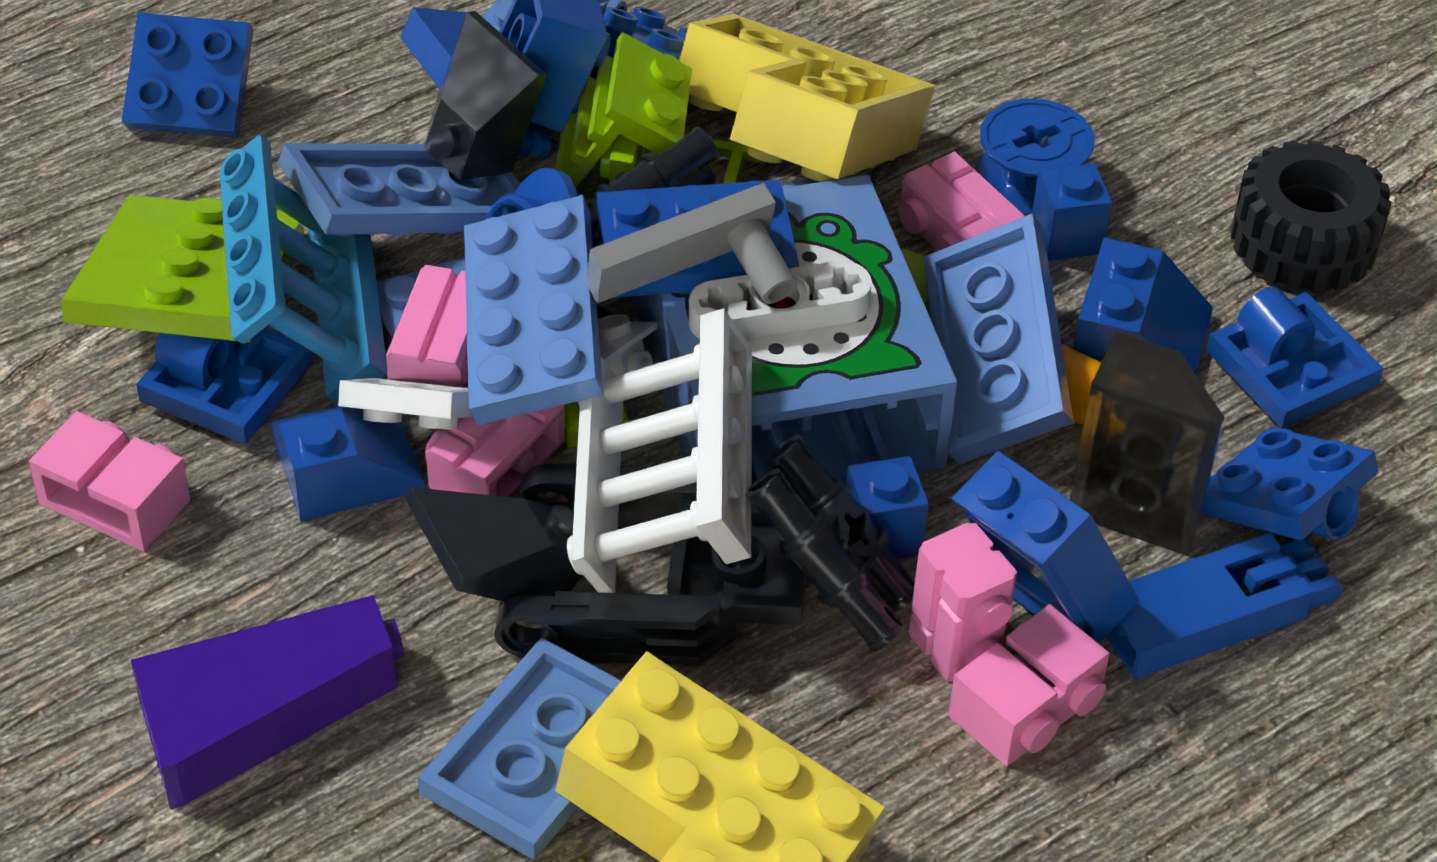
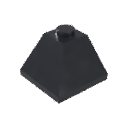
M476 11L466 13L432 112L424 146L459 181L512 172L547 77V73Z
M411 487L404 495L406 502L456 591L505 602L515 596H555L556 591H571L584 576L575 572L568 557L567 541L573 535L574 511L564 505L557 504L553 507L523 498Z

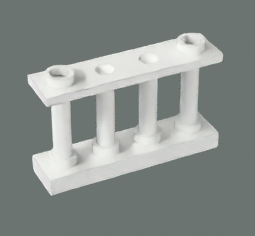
M723 308L700 315V344L695 345L694 353L618 376L613 373L601 357L603 395L578 401L580 413L573 535L568 538L567 552L575 572L579 575H584L598 593H615L617 558L696 536L702 541H708L725 564L751 558V502L746 498L745 494L749 492L748 489L751 487L752 347ZM699 379V394L693 397L691 404L622 424L623 401ZM698 430V447L692 449L691 456L620 476L622 451ZM697 482V500L691 503L690 510L618 529L619 504Z

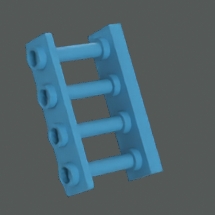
M261 135L256 136L242 149H236L231 152L220 168L231 336L238 342L245 344L269 325L322 357L326 397L338 403L340 380L382 379L387 375L371 234H353L347 237L333 234L325 235L299 194L273 177L270 141ZM276 208L307 227L310 239L277 219ZM280 250L313 270L314 282L281 262ZM284 293L318 313L319 326L285 306Z

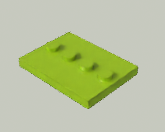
M129 194L62 298V321L65 323L237 341L231 336L222 200L217 198H201L195 201ZM277 210V219L304 235V225L284 212ZM280 250L281 262L289 265L292 257Z

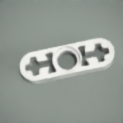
M833 261L789 268L797 281V286L787 297L792 298L796 304L786 309L773 308L764 303L748 275L706 281L696 286L690 294L689 328L700 339V315L723 308L746 340L853 323L862 319L869 310L872 285L871 276L862 266L849 261ZM810 294H813V301L809 300ZM747 303L751 304L750 311L747 310Z

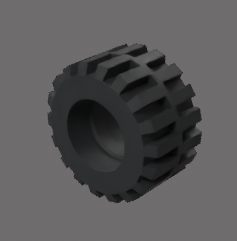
M1290 141L1284 142L1283 148L1271 146L1264 149L1262 156H1254L1249 162L1247 170H1244L1231 226V239L1235 240L1233 248L1237 256L1245 258L1244 265L1252 272L1260 271L1263 273L1264 280L1272 284L1276 282L1287 285L1286 289L1299 292L1300 288L1310 289L1312 293H1325L1327 287L1338 291L1348 288L1349 281L1358 283L1366 276L1367 270L1372 269L1375 263L1391 207V201H1389L1391 192L1388 184L1381 182L1383 175L1377 168L1367 167V160L1360 155H1350L1345 152L1346 148L1337 145L1328 147L1321 145V142L1308 141L1307 144Z

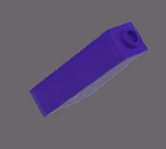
M374 595L130 660L139 702L170 809L190 803L397 688L394 660L404 658L402 639L394 618L383 621Z

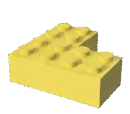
M736 14L690 22L679 60L681 63L692 68L689 95H691L689 102L692 105L710 111H722L724 107L737 112L730 140L748 146L747 154L758 160L769 163H781L783 159L802 166V175L819 182L856 175V172L867 168H874L877 164L888 160H895L898 156L917 150L936 86Z
M647 651L565 747L555 789L564 798L660 862H858L867 850L885 809L883 805Z

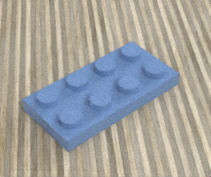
M284 143L278 161L279 166L325 235L333 234L341 237L353 234L401 236L406 233L454 235L458 232H464V225L485 220L489 210L500 197L509 193L514 194L521 185L512 172L459 181L424 148L425 144Z
M580 195L557 202H550L542 206L464 225L469 410L477 426L603 395L597 302L586 284L590 249L593 248L591 214L584 196Z
M1033 213L924 256L931 322L957 380L948 454L961 465L1073 424L1043 226Z

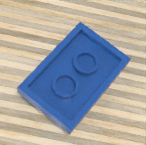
M781 180L596 193L597 217L601 245L765 183L776 202L769 236L788 268L799 267ZM731 251L616 297L692 292L696 286L706 281L747 274L734 251Z

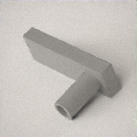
M765 183L590 249L586 284L598 304L734 251L762 301L766 304L778 302L790 295L795 290L797 281L769 236L776 202Z

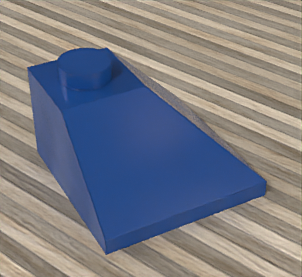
M334 406L269 422L270 431L300 521L401 497L411 487L425 488L423 475L402 422L363 420V409Z

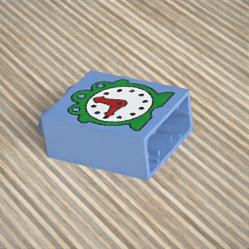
M869 175L824 182L800 179L783 185L799 267L833 261H849L862 266L868 271L872 280L870 306L867 314L862 319L853 323L747 340L752 347L751 486L763 475L773 470L766 463L770 453L784 441L795 435H800L814 457L832 478L840 477L841 480H847V469L850 465L911 456L917 473L946 468L957 380ZM691 292L631 296L638 320L640 322L657 323L658 328L644 338L652 357L653 365L694 353L695 345L700 344V339L689 328V297ZM813 294L809 296L810 301H813ZM785 297L778 302L767 305L777 309H786L794 306L796 302L790 297ZM747 303V310H748V311L751 310V304H750V303ZM699 379L662 389L667 409L671 410L691 404L693 397L699 394ZM698 430L677 435L683 457L691 456L692 449L698 447Z

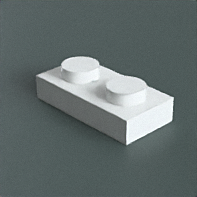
M380 378L340 380L338 406L363 409V420L402 422L403 413L419 415V427L457 429L458 418L473 417L469 410L468 388Z

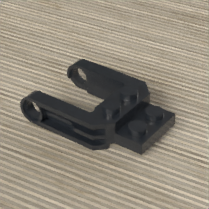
M542 464L531 468L523 478L520 498L553 507L560 504L574 511L577 464ZM620 466V476L650 468V466ZM697 482L619 504L618 529L690 510L691 503L697 500ZM554 492L563 495L568 501L550 502L540 498L538 494ZM751 503V558L725 564L710 543L700 540L698 536L674 542L667 583L668 595L556 591L555 596H515L505 602H500L494 637L502 649L522 658L542 637L584 661L637 663L647 651L666 664L699 665L736 639L737 623L802 625L806 575L793 559H785L780 553L781 547L779 542L781 538L767 519ZM516 621H531L541 624L545 628H529L516 623Z

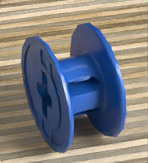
M1024 98L1006 102L990 111L980 126V143L985 152L976 164L975 170L1023 215L1027 216L1032 214L1038 171L1040 169L1086 164L1095 147L1094 132L1086 119L1068 106L1046 99Z

